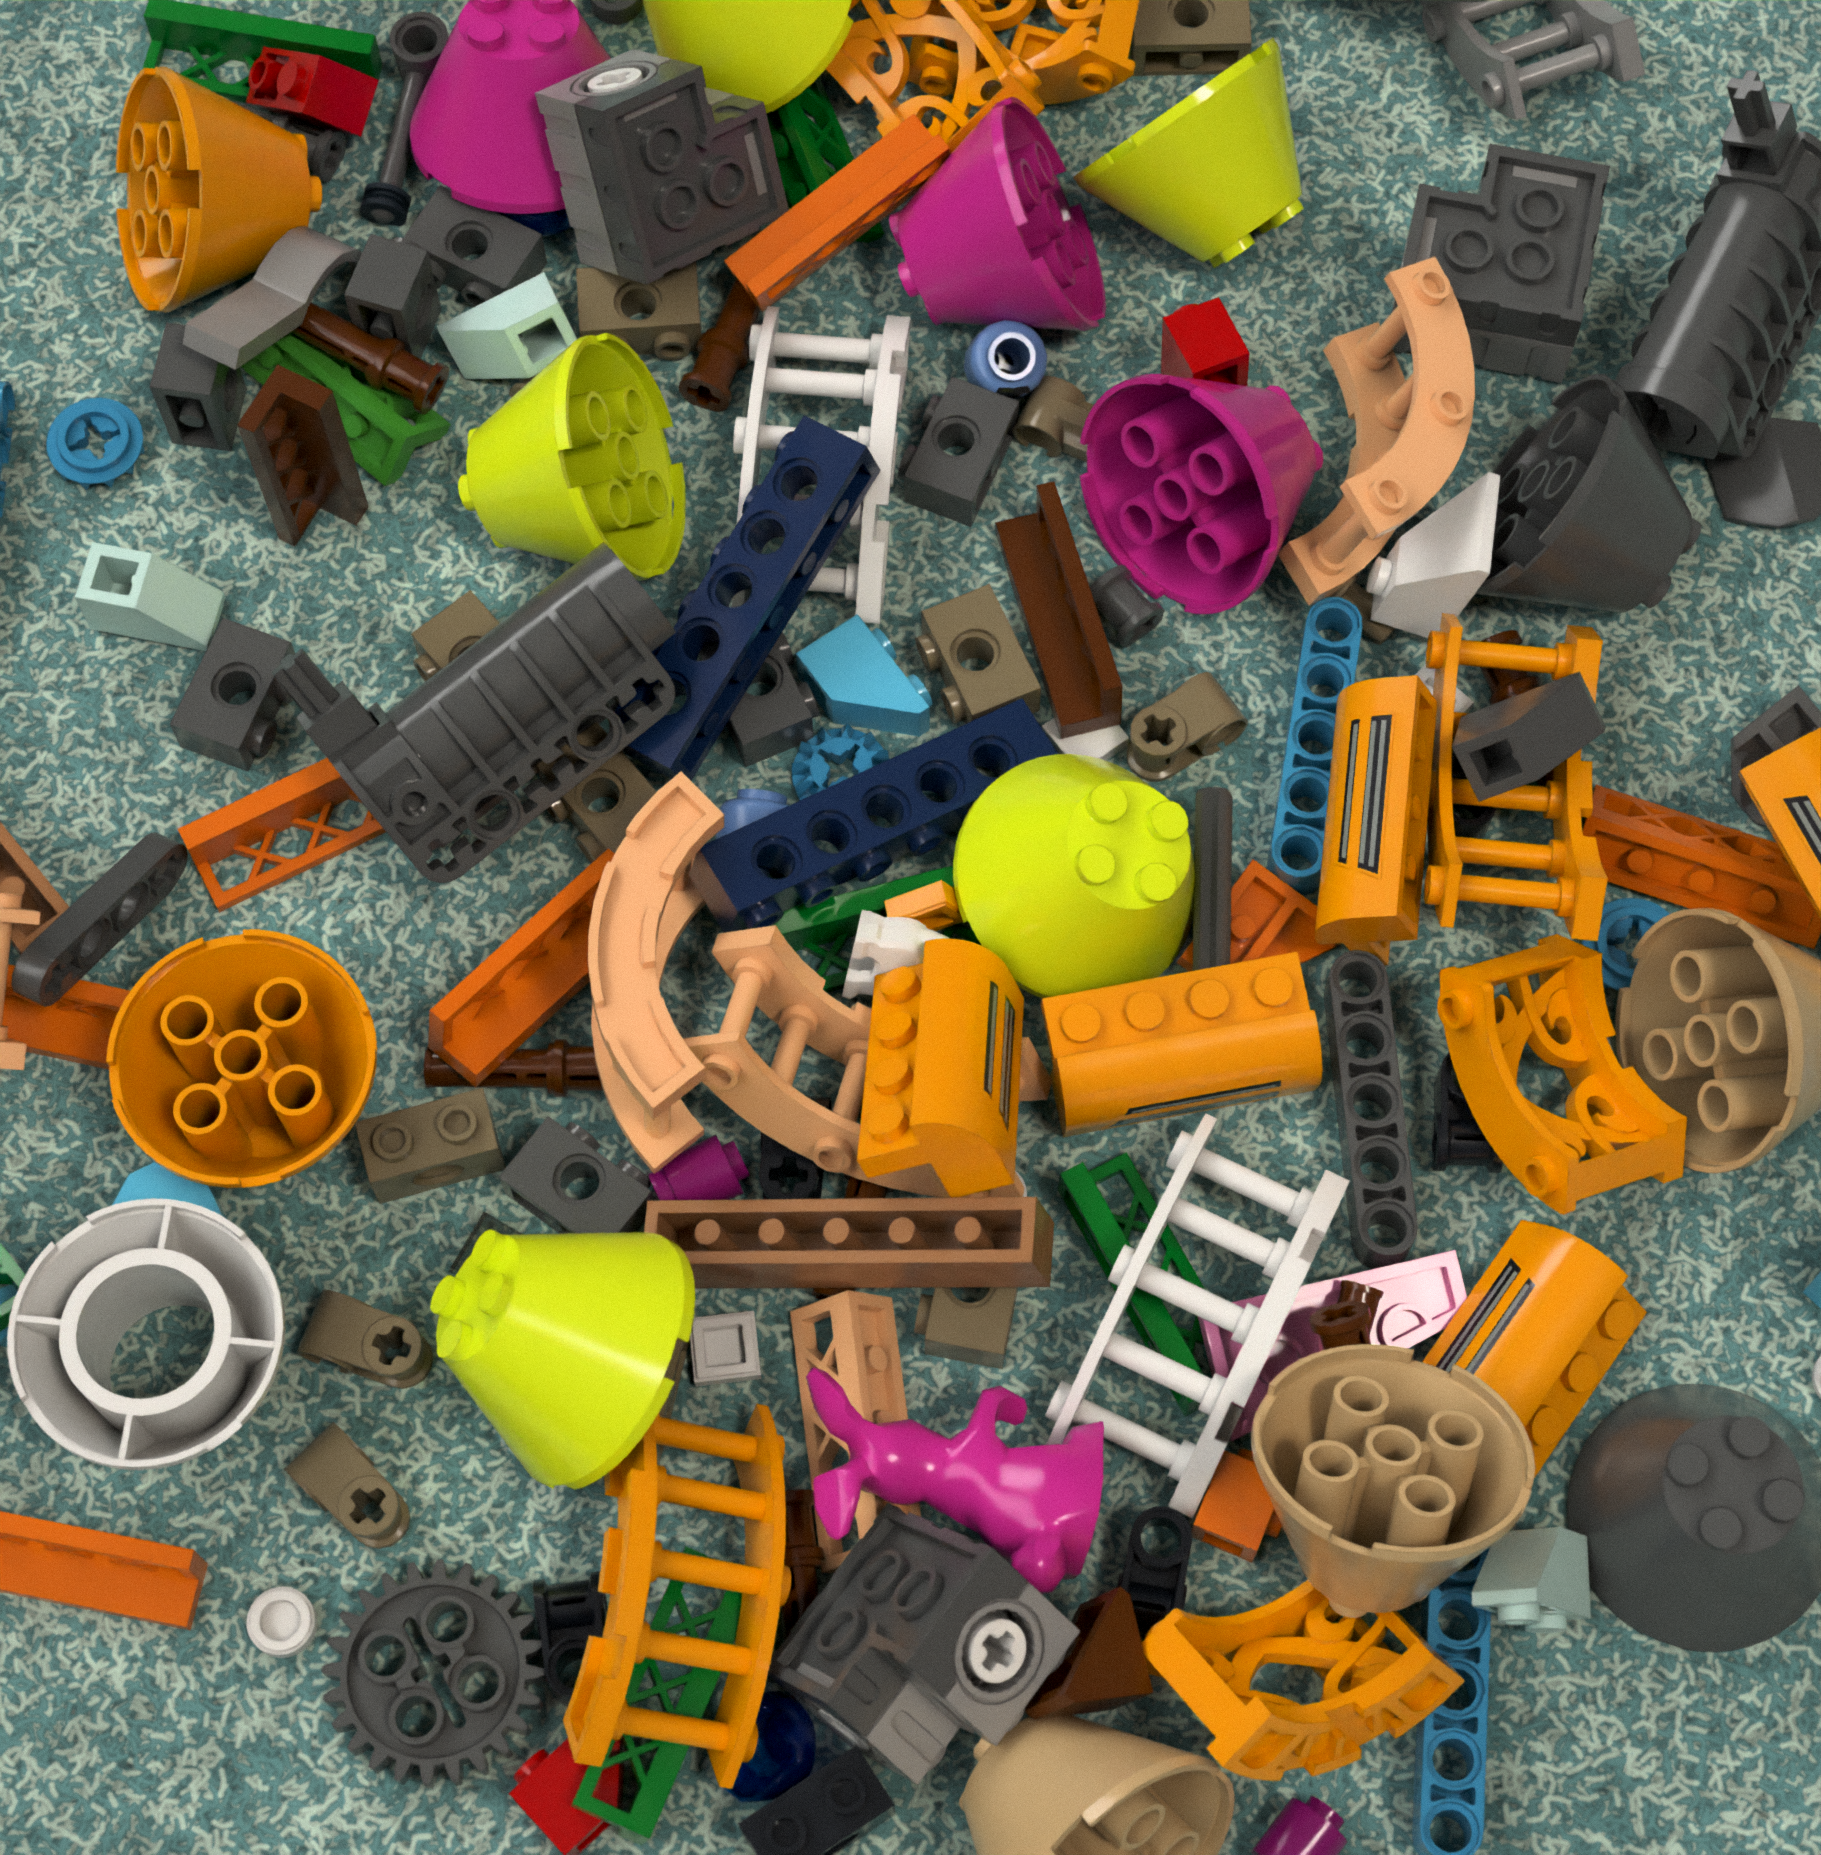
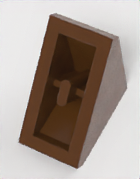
M1121 1586L1079 1605L1071 1622L1080 1630V1633L1067 1649L1062 1664L1047 1676L1028 1702L1024 1712L1033 1720L1055 1716L1109 1711L1154 1693L1131 1596Z

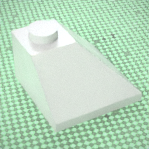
M1491 472L1486 473L1403 534L1386 558L1378 557L1375 560L1369 573L1366 587L1368 593L1374 594L1370 620L1428 638L1431 630L1440 631L1442 613L1455 614L1456 617L1460 615L1490 574L1500 475Z

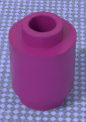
M715 1134L688 1147L657 1173L651 1172L648 1176L659 1200H731L744 1193L739 1181L750 1176L734 1141L721 1146Z
M1311 1795L1306 1803L1292 1797L1251 1852L1253 1855H1338L1347 1844L1346 1838L1339 1831L1344 1824V1820L1331 1807L1315 1796Z

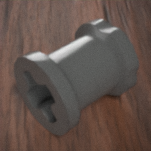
M1119 565L1099 577L1091 585L1090 590L1096 608L1117 630V641L1122 647L1127 648L1156 628L1163 619L1165 610L1159 603H1150L1130 581L1132 577L1131 571L1125 565Z

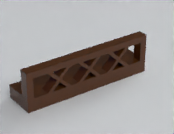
M277 364L237 426L280 540L295 547L319 509L357 526L369 506L333 391Z
M1053 481L1036 485L1037 513L995 522V531L1060 737L1063 739L1120 725L1123 686L1055 482Z

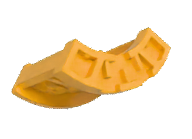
M852 0L849 11H850L860 0ZM861 0L871 18L856 21L852 24L842 47L826 68L857 104H861L866 98L869 99L873 104L871 108L877 114L875 117L880 122L876 128L882 137L913 113L922 121L927 111L933 109L942 111L947 115L944 122L932 116V124L927 130L933 137L937 134L941 136L950 148V154L997 102L1009 97L1018 98L1035 116L1045 109L1042 100L1036 92V89L1042 84L1039 77L1021 58L1013 59L1003 44L966 0H940L955 19L933 15L939 0H889L897 14H886L878 0ZM933 37L957 43L959 67L952 103L935 95H920L908 99L902 104L899 103L897 98L906 85L910 69L908 52L901 38ZM886 41L892 57V66L886 73L877 74L873 66L875 58L881 55L889 57L885 48L879 44V42ZM982 53L990 67L980 70ZM997 83L1001 84L1003 88L988 101L987 95L990 88ZM972 105L979 108L980 110L972 118L968 116Z
M939 0L933 15L955 19L946 8L941 7L942 3ZM966 0L991 31H1002L1014 27L1022 22L1033 8L1050 9L1054 19L1061 26L1068 28L1064 35L1037 56L1024 61L1042 82L1036 89V92L1044 105L1070 102L1096 94H1103L1134 75L1136 63L1129 59L1128 55L1139 0ZM994 1L1010 5L1004 9L997 10ZM912 37L908 55L910 69L907 81L919 85L929 95L938 97L954 95L958 78L959 58L958 53L950 50H958L957 43L944 40L948 48L947 50L934 45L933 37ZM1006 48V50L1010 53V55H1011V56L1013 57V59L1015 60L1018 56L1014 55L1011 51H1009V50ZM982 53L980 70L990 67ZM997 83L992 86L988 91L987 99L990 100L1003 88L1002 85Z
M1555 934L1538 939V946L1462 968L1451 966L1440 970V996L1437 1002V1010L1444 1024L1449 1053L1463 1095L1472 1115L1495 1153L1531 1195L1539 1198L1547 1206L1564 1215L1575 1211L1576 1201L1650 1176L1662 1183L1683 1177L1687 1117L1663 1102L1645 1084L1633 1066L1622 1069L1607 1038L1616 1035L1605 999L1602 953ZM1539 973L1540 987L1532 993L1528 976ZM1506 983L1511 1000L1505 995H1499L1494 999L1493 986ZM1526 1042L1543 1061L1563 1068L1572 1087L1565 1103L1567 1119L1538 1107L1521 1094L1517 1086V1072ZM1586 1152L1591 1157V1159L1579 1162V1159L1586 1154Z
M1308 1579L1284 1596L1264 1606L1237 1615L1205 1617L1175 1608L1163 1620L1150 1628L1142 1642L1149 1674L1164 1678L1216 1737L1206 1749L1225 1769L1237 1775L1256 1780L1281 1781L1284 1771L1303 1767L1311 1776H1316L1361 1759V1748L1359 1746L1376 1738L1385 1731H1388L1394 1739H1397L1425 1719L1465 1682L1462 1676L1397 1611L1374 1613L1378 1617L1375 1623L1358 1642L1351 1641L1356 1618L1347 1617L1346 1620L1340 1623H1332L1342 1615L1330 1607L1328 1598L1321 1594ZM1388 1628L1408 1648L1404 1654L1401 1655L1379 1647ZM1268 1663L1303 1665L1330 1670L1323 1685L1320 1702L1301 1705L1282 1696L1250 1690V1685L1258 1669ZM1352 1677L1350 1690L1342 1694L1339 1690Z

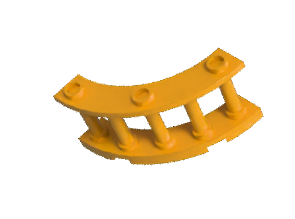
M1442 613L1440 631H1430L1426 647V668L1435 669L1433 697L1437 701L1427 819L1429 866L1425 876L1424 902L1425 904L1435 906L1440 927L1454 928L1457 901L1553 909L1555 916L1564 917L1571 939L1598 941L1608 878L1600 860L1596 837L1583 836L1581 817L1591 818L1593 811L1592 762L1581 761L1580 749L1554 768L1553 781H1547L1545 787L1523 785L1479 802L1468 779L1452 778V744L1461 716L1469 714L1454 712L1458 665L1549 673L1552 680H1558L1580 671L1596 704L1603 640L1592 627L1567 625L1565 643L1557 642L1554 648L1461 640L1463 627L1455 614ZM1453 804L1543 812L1544 819H1553L1554 839H1550L1548 845L1457 837L1455 836ZM1462 863L1543 870L1546 873V877L1557 878V883L1461 875Z
M756 1403L744 1434L660 1417L658 1414L633 1450L604 1476L605 1495L618 1497L617 1528L609 1527L604 1533L597 1592L610 1594L603 1635L602 1637L591 1635L588 1637L578 1678L563 1718L575 1763L601 1767L611 1740H619L624 1734L706 1748L719 1787L732 1789L742 1762L748 1763L752 1759L758 1741L756 1719L773 1653L779 1610L785 1604L791 1588V1570L788 1566L784 1565L786 1502L782 1461L785 1452V1441L782 1435L777 1434L769 1406ZM656 1444L732 1459L738 1474L740 1488L667 1474L664 1466L657 1465ZM661 1502L744 1518L745 1564L663 1549L661 1542L655 1540L657 1507ZM659 1577L742 1593L735 1645L651 1630L649 1623L644 1621L650 1583H653ZM645 1658L728 1673L714 1721L628 1706L625 1696L634 1663L640 1664Z

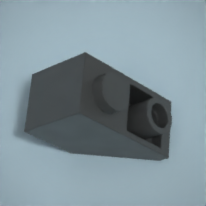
M1579 671L1461 716L1452 748L1480 802L1539 780L1605 732L1606 726Z

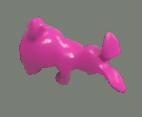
M818 1368L810 1369L806 1379L814 1409L829 1433L846 1442L850 1452V1460L816 1476L813 1482L814 1508L829 1537L839 1540L848 1534L857 1509L860 1492L864 1491L876 1494L890 1504L909 1506L924 1501L937 1512L947 1515L958 1523L978 1532L988 1546L995 1549L1041 1594L1053 1592L1061 1579H1075L1081 1573L1099 1516L1103 1484V1421L1073 1427L1066 1435L1062 1444L1008 1448L995 1434V1422L1001 1420L1015 1426L1023 1423L1028 1407L1024 1398L1002 1386H996L982 1390L967 1428L949 1439L913 1419L888 1423H873L863 1419L851 1405L839 1383L824 1370Z

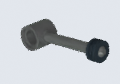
M413 12L403 16L394 24L390 32V45L404 84L379 182L370 183L365 187L360 206L361 215L370 222L393 226H403L406 223L411 197L402 189L412 150L410 142L411 118L449 38L444 22L436 15L428 12ZM422 51H430L424 55H416Z

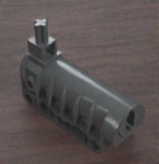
M1746 70L1742 79L1731 78L1728 82L1727 89L1734 115L1721 139L1724 161L1718 173L1712 179L1709 191L1704 199L1703 209L1705 215L1697 218L1691 225L1686 236L1687 251L1675 258L1668 272L1669 288L1662 290L1656 296L1650 308L1651 324L1638 332L1631 349L1633 360L1619 370L1614 380L1621 385L1656 449L1708 459H1715L1718 451L1721 454L1748 458L1753 454L1821 313V141L1806 131L1796 132L1797 123L1792 104L1770 101L1765 82L1760 80L1759 73L1754 70Z
M603 542L386 713L377 702L366 710L343 681L333 687L303 649H300L293 656L291 654L285 656L280 661L281 665L272 671V675L303 711L297 716V719L305 732L329 759L344 781L417 870L430 881L445 883L452 882L464 875L667 714L675 700V686L671 677L652 654V651L674 635L676 631L627 567ZM642 678L649 684L658 679L659 682L652 689L656 699L648 705L639 699L626 707L623 711L631 719L623 724L615 712L618 705L623 707L635 697V689ZM607 718L609 732L602 742L596 746H584L578 742L577 736L594 723L598 722L600 724ZM567 744L580 759L574 764L566 756L560 759L551 768L555 778L550 783L545 785L543 781L537 779L522 789L529 799L521 804L514 791L538 773L537 765L544 761L549 764L561 756L564 752L560 748ZM507 799L508 811L506 817L498 824L484 826L476 822L502 800ZM467 828L478 838L472 844L469 843L465 835L456 841L450 848L454 858L445 865L439 859L432 860L429 864L426 862L433 855L431 851L440 846L443 848Z

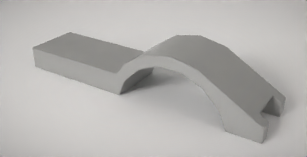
M306 226L290 229L272 246L251 281L186 323L183 345L234 370L238 369L302 325L312 299L328 275L344 262H348L352 277L362 251Z

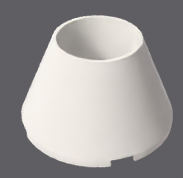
M151 1198L114 1204L87 1215L88 1221L70 1231L55 1245L51 1241L30 1266L20 1284L10 1313L7 1333L9 1368L20 1399L24 1402L37 1424L57 1444L72 1454L106 1467L124 1470L160 1469L178 1465L211 1451L236 1433L258 1409L274 1382L282 1358L285 1341L283 1299L277 1279L261 1251L239 1227L220 1214L202 1206L172 1199ZM169 1306H193L213 1313L214 1336L210 1351L203 1365L190 1380L167 1394L152 1398H128L113 1393L110 1380L113 1354L123 1335L135 1322L155 1310Z

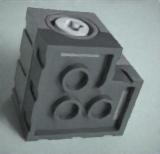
M631 49L535 93L539 111L544 115L547 127L545 133L554 167L560 175L562 183L560 189L570 227H573L577 239L575 245L580 263L648 285L664 277V273L674 268H683L711 254V250L721 245L728 246L759 231V227L769 222L773 223L789 210L764 102L707 88L702 66Z
M1489 144L1477 194L1458 191V193L1440 190L1441 187L1419 183L1401 268L1436 257L1450 281L1461 308L1470 338L1474 364L1482 365V368L1522 376L1524 373L1541 376L1543 380L1562 383L1582 323L1585 307L1583 302L1589 285L1595 252L1593 248L1598 235L1604 202L1602 197L1607 185L1610 166ZM1394 298V303H1393L1392 312H1393V311L1395 310V308L1398 306L1397 303H1396L1395 298ZM1408 333L1394 346V351L1405 353V351L1411 352Z
M887 1503L873 1521L874 1524L863 1539L860 1538L831 1576L832 1579L821 1594L818 1593L790 1630L789 1636L780 1648L774 1651L768 1675L851 1748L857 1745L861 1753L918 1785L926 1773L937 1766L942 1760L947 1745L960 1728L971 1734L976 1732L983 1740L997 1746L1006 1732L1018 1724L1023 1716L1025 1706L1047 1676L1062 1664L1067 1649L1080 1633V1630L992 1547L981 1542L977 1545L967 1536L946 1527L940 1529L932 1521L910 1512L905 1514L899 1507Z

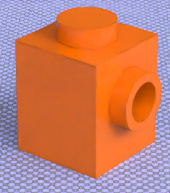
M1239 1449L1237 1455L1224 1450L1194 1521L1192 1538L1252 1563L1264 1533L1277 1538L1282 1524L1260 1478L1252 1451Z

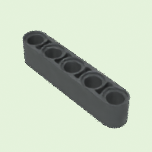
M1353 950L1343 953L1333 963L1324 989V1007L1344 1178L1350 1181L1345 1192L1351 1244L1356 1258L1362 1265L1374 1269L1405 1261L1417 1237L1418 1223L1388 975L1384 964L1377 956L1367 951ZM1347 979L1359 980L1369 988L1370 994L1360 998L1352 997L1343 991L1340 982ZM1355 1039L1366 1040L1376 1048L1378 1055L1369 1059L1359 1058L1350 1052L1346 1043ZM1362 1100L1373 1101L1384 1110L1385 1117L1377 1121L1366 1120L1358 1115L1353 1104ZM1368 1162H1379L1390 1170L1393 1180L1384 1184L1373 1183L1362 1174L1360 1166ZM1377 1224L1387 1225L1393 1228L1399 1235L1400 1244L1390 1248L1381 1247L1373 1242L1367 1229Z

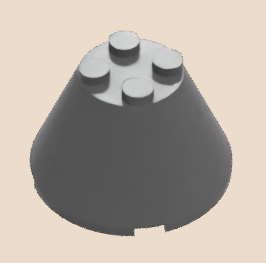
M1604 374L1590 375L1572 384L1552 400V405L1559 410L1539 431L1528 425L1493 471L1494 474L1500 475L1491 568L1489 576L1475 594L1616 613L1627 612L1641 603L1648 608H1652L1668 592L1672 581L1668 574L1679 556L1686 553L1697 541L1702 528L1701 523L1692 518L1689 508L1621 385Z
M1707 1384L1671 1385L1648 1391L1623 1403L1599 1423L1586 1440L1574 1465L1568 1487L1566 1501L1568 1530L1587 1536L1590 1587L1603 1604L1629 1627L1641 1634L1644 1633L1661 1642L1680 1647L1683 1650L1711 1653L1735 1651L1754 1646L1778 1635L1796 1622L1821 1592V1461L1805 1437L1773 1408L1751 1396L1725 1387Z

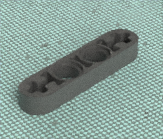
M157 832L149 833L28 945L19 957L12 974L11 984L13 991L44 1007L51 1006L57 1002L173 890L185 870L188 856L187 848L183 844Z

